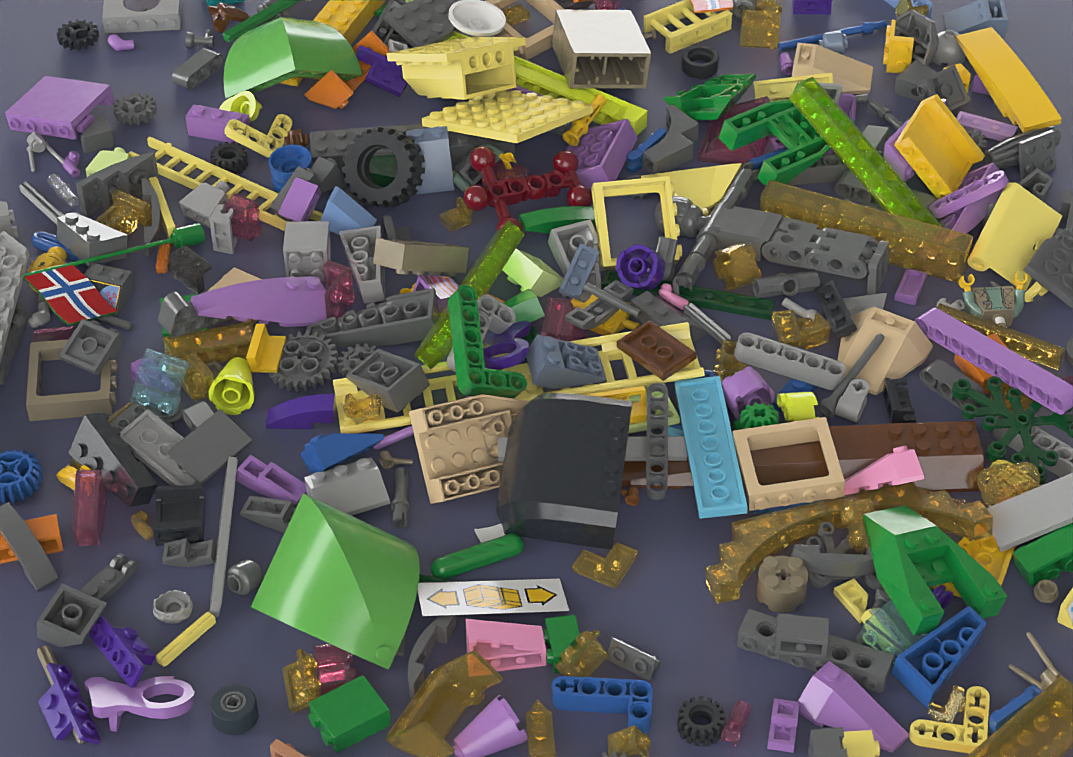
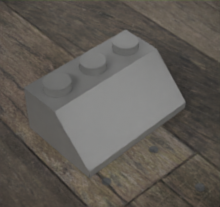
M372 457L362 458L357 462L339 465L333 469L315 472L310 476L304 477L308 496L351 516L390 504L381 473Z

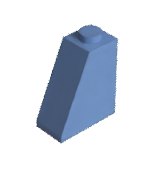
M335 186L320 221H329L330 231L340 235L339 231L373 227L377 219L342 189Z

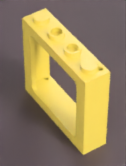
M669 176L593 183L591 190L599 242L601 271L616 270L617 258H611L604 197L658 193L661 200L665 237L677 240V236H680L679 224H675L674 217L677 216V205L672 201V195L675 194L674 183L670 182ZM681 244L677 245L674 259L675 264L680 260L679 257H682Z

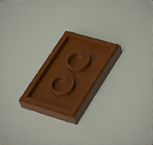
M650 320L617 341L618 349L663 381L697 359L695 351Z

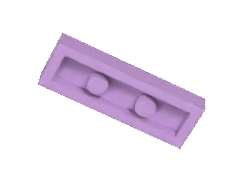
M960 111L956 118L968 130L974 128V132L981 131V135L997 141H1002L1017 134L1018 126Z

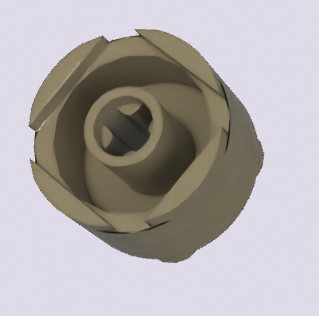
M768 556L763 560L758 571L757 598L761 604L762 602L766 604L769 610L778 613H789L805 602L808 571L803 565L801 558L795 556Z

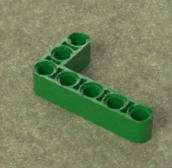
M462 285L448 299L458 389L466 396L484 394L516 398L526 389L527 380L518 372L485 368L477 295L471 286Z

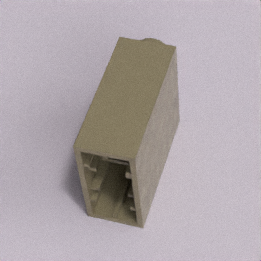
M556 9L552 46L569 88L646 89L651 52L631 10Z

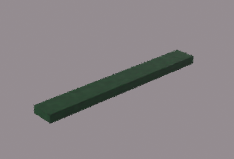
M606 271L601 284L602 290L615 280L622 283L618 272ZM661 280L656 288L646 291L660 296L659 289H661V285L669 284L673 288V283ZM679 286L678 296L688 300V304L693 303L700 308L771 320L775 308V300L757 298L699 286H692V291H690L689 288ZM634 289L632 295L639 296L646 291Z

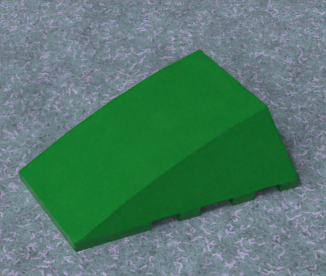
M756 73L722 74L704 81L705 84L691 86L692 89L687 92L685 90L676 92L677 96L668 95L664 97V101L669 106H676L693 120H717L728 112L745 94L756 79Z

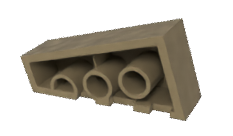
M376 238L373 264L396 269L398 274L408 275L409 271H412V274L425 275L426 271L428 274L441 276V272H444V275L457 276V273H466L469 247L456 244L410 242L397 239L391 241L384 238Z

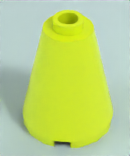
M240 357L232 358L211 383L209 399L216 405L215 408L217 410L221 409L225 414L238 415L241 414V411L251 408L255 392L248 361Z

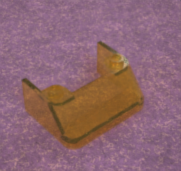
M476 650L439 666L425 680L387 734L386 741L394 748L415 757H446L453 754L455 749L444 740L464 709L472 704L474 706L478 705L485 697V690L490 686L500 683L503 677Z

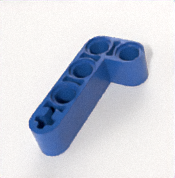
M559 676L552 682V705L558 710L628 714V729L634 735H645L651 729L653 689L647 681Z

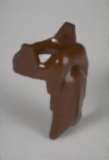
M218 3L217 7L209 5L207 8L212 16L213 28L219 33H223L229 20L243 22L251 17L239 8L226 3Z

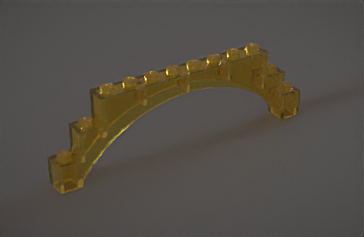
M912 481L894 486L885 485L878 489L864 490L844 495V497L822 500L731 522L732 541L719 544V564L705 567L706 587L716 604L739 599L740 589L744 582L763 563L766 557L774 555L776 552L797 541L819 534L818 529L821 523L825 521L832 523L834 530L846 528L856 521L864 523L862 517L866 513L905 505L935 524L942 531L974 541L992 536L993 516L980 500L957 506L946 490L923 495Z

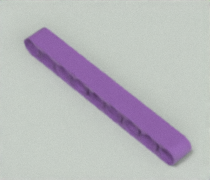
M931 308L916 318L915 322L926 337L992 376L999 377L1009 386L1018 388L1023 394L1055 413L1064 414L1073 407V386L940 309Z

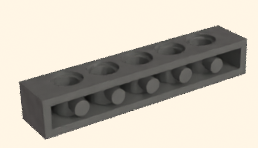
M748 609L738 630L737 647L814 672L820 670L830 661L849 674L861 687L883 694L892 671L894 655L829 634L826 659L774 654L777 618Z

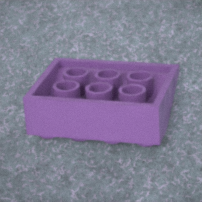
M628 119L588 128V132L582 135L577 146L569 145L566 150L575 153L578 158L576 174L581 185L591 189L593 183L610 182L617 179L627 160V155L633 149L638 139Z

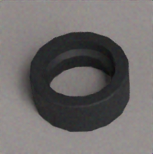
M695 45L683 52L682 70L686 75L692 78L703 79L712 77L717 73L719 55L715 49L709 46ZM703 60L707 61L708 63L699 64L694 63L692 61Z

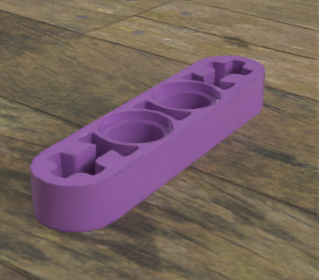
M1004 171L994 172L936 200L930 205L929 209L935 218L944 217L1004 188L1009 183V180Z

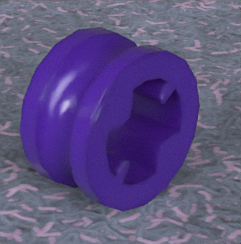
M944 585L938 586L932 592L942 609L953 598V592L950 590L946 591Z

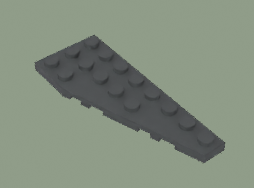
M412 0L385 14V21L414 48L443 42L454 34L456 28L450 22L448 14L450 7L460 0Z
M1073 225L1067 230L1056 234L1051 239L1045 240L1023 269V271L1072 309Z

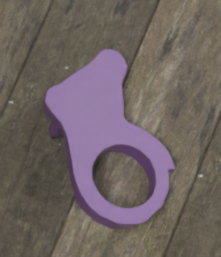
M175 676L153 677L138 682L135 688L129 687L127 684L109 681L103 677H93L85 681V689L90 694L94 716L98 718L109 717L110 730L115 732L118 731L121 716L126 711L149 718L169 719L187 713L194 704L195 691H193L191 685L185 681L175 679ZM162 694L180 696L179 699L167 703L148 701L149 698Z

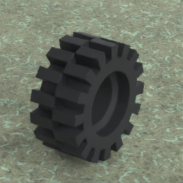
M227 141L225 145L219 143L218 147L214 146L213 150L210 151L211 164L235 175H237V172L241 174L243 170L247 169V151L245 146H241L240 143L235 144L233 141L231 144H228Z
M699 696L698 701L695 700V697L690 698V703L687 700L683 702V707L680 706L678 713V733L681 732L680 736L682 739L687 737L686 742L689 744L695 741V746H699L700 742H703L704 747L709 745V741L715 744L717 739H721L725 727V713L723 707H719V702L715 701L712 703V698L709 697L707 701H704L703 696ZM703 717L709 719L711 723L708 725H697L691 720Z

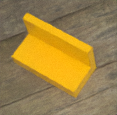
M256 324L246 356L251 372H278L279 363L284 351L283 347L287 340L286 336H269L265 324Z

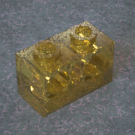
M117 201L94 220L125 233L127 236L138 227L135 208L121 201Z
M722 340L721 349H717L716 362L720 363L715 364L714 372L717 376H720L721 384L726 377H732L747 367L746 363L738 361L734 356L737 341Z

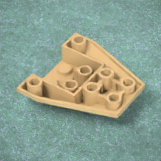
M797 43L792 77L833 73V83L842 84L841 94L870 93L873 73L872 66L819 45Z
M872 307L851 315L857 330L841 338L838 361L842 362L846 368L844 379L875 336L879 333L883 334L884 341L855 378L865 380L869 384L868 393L878 395L883 391L885 378L901 379L924 363L932 351L933 345L915 321L877 307Z

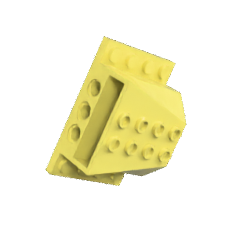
M463 37L387 53V60L396 61V65H402L404 80L418 95H424L427 98L441 97L442 99L453 98L462 100L471 98V100L483 99V95L485 97L496 96V92L516 88L513 51L518 50L519 46L526 45L525 37Z

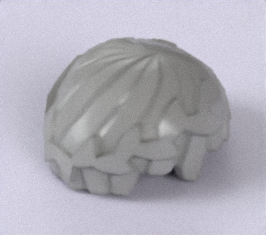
M178 590L167 591L165 594H161L159 598L154 599L153 614L164 623H180L191 615L193 603L186 592Z

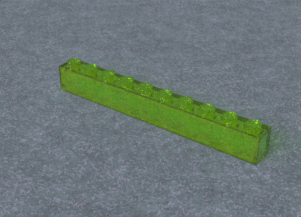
M814 77L798 82L789 98L892 220L900 226V229L916 248L932 242L942 225Z
M507 221L494 233L460 286H471L476 292L477 300L482 295L487 294L525 234L511 221ZM448 304L414 354L430 369L444 359L453 346Z

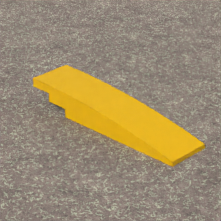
M992 27L956 36V41L1004 117H1009L1013 125L1018 124L1021 131L1025 133L1061 124L1062 118L1045 92L1018 56Z

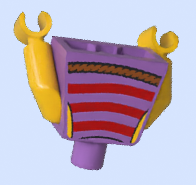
M418 275L417 281L412 285L411 289L403 288L400 290L399 294L435 288L442 324L450 319L448 299L459 286L448 276Z

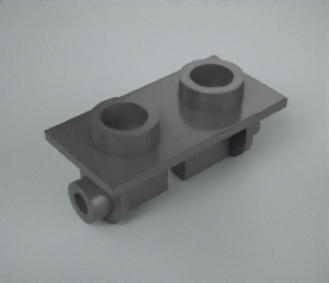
M611 639L606 660L651 681L654 669L658 670L661 665L658 657L640 651L626 644L624 640Z

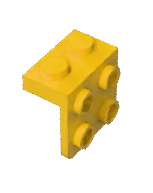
M892 20L891 26H887L883 64H887L886 72L901 73L911 64L914 38L894 36L896 20Z

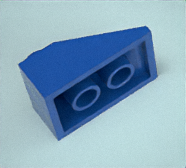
M331 433L325 437L323 434H320L304 445L306 449L300 453V456L312 475L315 472L333 469L375 447L385 437L383 434Z

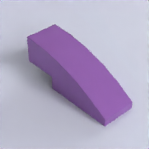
M251 454L236 472L237 482L271 499L292 501L296 505L300 501L302 494L307 493L305 483L273 462L266 465Z

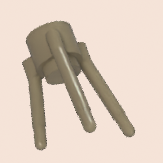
M1027 632V637L1048 667L1040 676L1042 682L1040 683L1012 664L1009 665V669L1031 684L1037 685L1041 690L1049 691L1051 695H1056L1064 690L1068 682L1055 669L1032 633Z

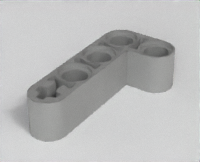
M485 294L477 300L482 341L488 329L493 333L502 334L515 322L516 315L514 311L494 297ZM452 346L447 357V365L452 371L456 372Z

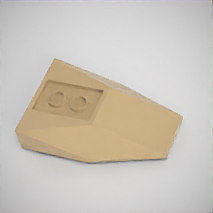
M482 394L409 411L430 504L500 487L504 462H498V437H508L509 426L529 401Z

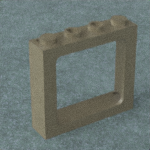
M68 340L30 343L26 398L29 420L76 418L100 412L112 415L113 405L117 404L116 392L113 391V389H117L116 375L114 376L115 373H118L117 361L108 359L101 370V388L99 391L41 396L43 361L61 360L59 354Z

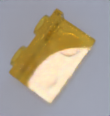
M192 348L184 350L183 368L174 371L173 377L193 401H197L209 396V388L213 382V373Z

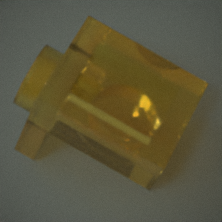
M458 197L457 207L439 214V220L452 232L472 223L471 214L473 210L467 208L462 197Z

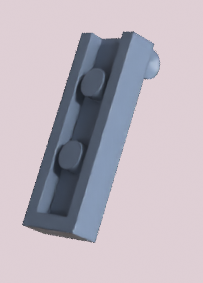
M582 243L579 244L559 288V293L562 294L563 298L569 296L570 300L573 298L579 300L584 285L587 283L599 256V250Z

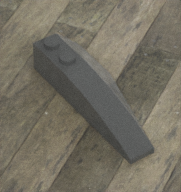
M431 288L387 297L386 302L375 305L373 302L367 304V308L355 312L353 309L345 312L346 314L341 318L336 319L333 316L307 326L310 335H313L316 331L319 337L325 334L327 339H332V343L336 347H356V344L363 347L365 343L368 344V347L374 345L377 347L439 337L441 320L436 290Z

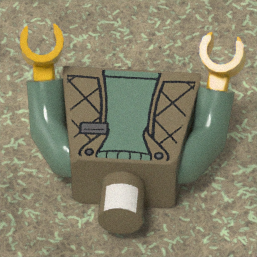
M1018 272L1015 274L1013 283L1016 285V289L1013 286L972 288V291L971 285L975 281L972 274L968 276L969 283H966L964 276L959 279V286L965 291L963 292L966 312L977 319L982 327H993L996 332L1005 331L1007 326L1012 325L1013 318H1017L1024 307L1025 290H1023V286L1027 282L1028 275L1025 273L1024 281H1019L1017 279Z

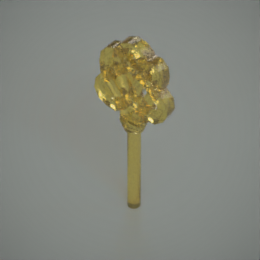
M997 460L992 462L989 468L982 470L977 475V486L981 491V498L984 504L990 507L1042 486L1039 484L1040 473L1038 468L1028 462L1012 464L1006 460ZM1004 483L1008 485L1006 487H1001V485Z

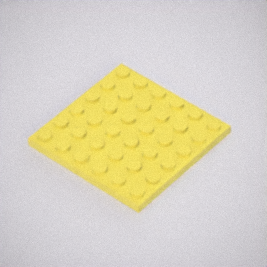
M503 90L496 92V96L485 97L483 95V99L471 100L470 98L467 102L456 103L454 107H445L443 111L431 112L429 116L422 118V126L430 128L447 126V130L452 132L519 143L592 114L593 105L584 104V101L571 102L567 98L553 99L549 95L540 97L536 93L522 94L519 90Z

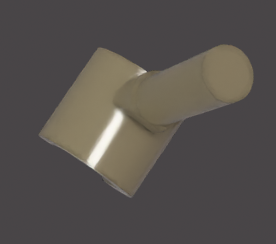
M382 451L379 454L381 457L379 463L386 470L397 464H413V459L392 458L389 451Z

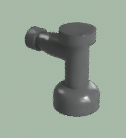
M207 29L204 37H195L194 33L187 32L186 47L192 48L195 44L214 47L213 31Z

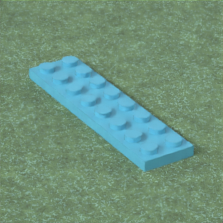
M720 376L674 381L699 519L746 514L747 502Z

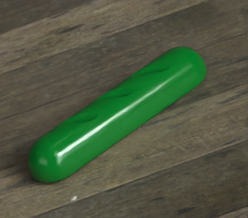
M507 534L438 557L432 562L430 571L436 578L448 579L516 556L523 551L524 542L517 534Z

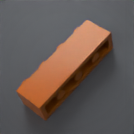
M57 514L24 520L45 554L64 551ZM0 534V564L18 560Z

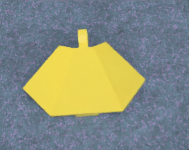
M742 163L642 175L641 179L669 176L670 182L674 183L675 194L672 196L690 199L694 205L702 209L703 216L706 217L711 213V208L721 202L740 170Z

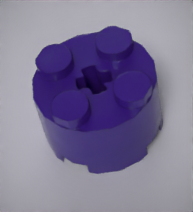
M635 244L620 253L616 262V271H618L622 283L642 291L653 290L664 277L665 261L653 249Z

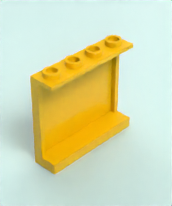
M937 94L921 101L894 144L937 200L957 191L971 166L982 161L985 157L981 149Z

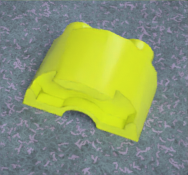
M812 392L777 394V405L784 412L786 421L795 422L819 418L815 417L814 405H818V402Z

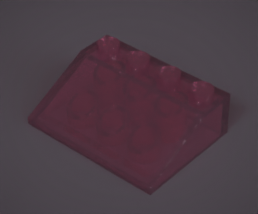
M768 96L735 104L717 120H710L696 157L697 160L724 165L742 163L743 165L750 162V159L762 156L770 135L733 151L719 139V135L725 120L770 102Z

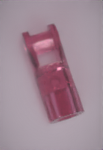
M740 700L735 702L728 721L723 728L720 741L728 740L733 742V745H738L751 712L749 703Z

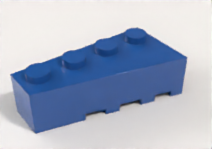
M970 606L966 607L898 655L891 673L928 708L980 641L987 622Z

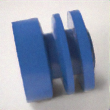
M286 145L276 149L270 155L268 161L274 191L278 194L298 166L305 170L306 168L311 169L313 166L312 158L307 148L300 145Z

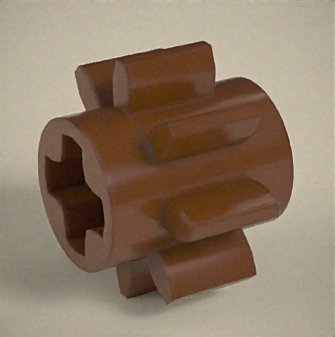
M302 129L288 131V137H284L285 146L300 145L305 147L309 145L308 134H303Z

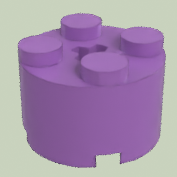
M746 367L744 370L732 377H726L722 381L726 406L737 420H740L741 411L745 410L746 405L753 406L754 402L761 405L765 402L767 406L769 402L772 404L774 401V391L753 367Z

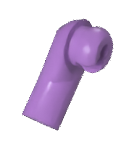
M111 34L107 39L108 44L116 51L134 49L133 40L124 41L116 34Z

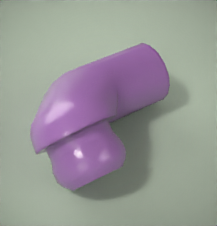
M76 151L69 152V156L63 162L64 169L73 178L80 175V170L77 168L80 155Z

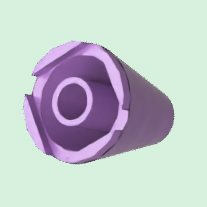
M499 695L453 740L455 745L452 747V750L456 757H484L527 741L528 738L524 729L519 731L517 728L519 727V719L507 701Z

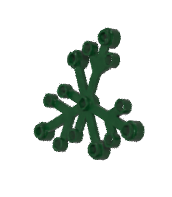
M992 376L987 382V389L991 392L993 400L972 389L968 380L958 379L955 381L952 387V395L956 399L965 400L969 397L985 406L977 408L973 404L964 405L962 411L964 418L971 420L975 417H984L982 427L986 431L1009 428L999 441H994L988 445L987 458L995 463L1002 462L1007 452L1006 447L1020 434L1024 447L1019 453L1012 454L1010 465L1015 469H1021L1026 459H1028L1030 469L1027 474V480L1032 481V485L1036 487L1044 485L1048 473L1045 467L1040 465L1038 459L1043 461L1046 466L1052 467L1057 464L1058 454L1052 450L1045 452L1033 444L1030 430L1033 426L1054 425L1073 438V414H1066L1071 412L1073 407L1064 414L1054 412L1050 416L1033 417L1044 405L1034 400L1023 411L1020 402L1021 390L1010 388L1006 398L1011 403L1013 412L1007 409L1000 390L1002 380L999 377ZM994 416H1002L1006 419H996Z

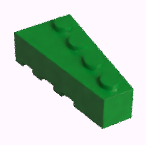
M1073 523L1063 526L1050 534H1045L1038 540L1028 545H1023L1013 552L1014 565L1030 587L1038 584L1041 580L1057 578L1062 571L1073 572Z

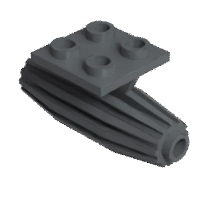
M1054 126L1006 138L983 152L985 155L983 162L985 165L994 163L998 169L1020 164V180H1023L1036 168L1047 172L1055 169V147L1060 144L1061 133Z

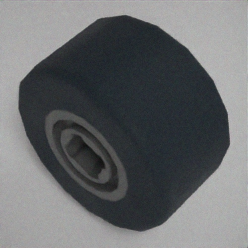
M237 684L227 685L217 690L211 698L212 720L218 731L227 735L244 734L257 723L259 716L257 700L250 688Z

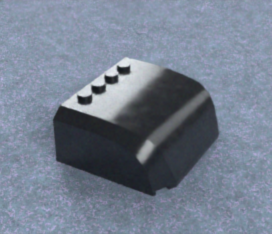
M547 393L531 399L520 410L509 426L496 513L501 521L505 535L514 533L520 537L612 550L632 401L582 394Z

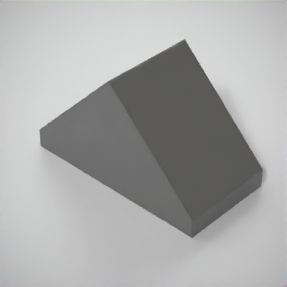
M99 114L80 137L83 153H91L114 146L112 130L104 114Z

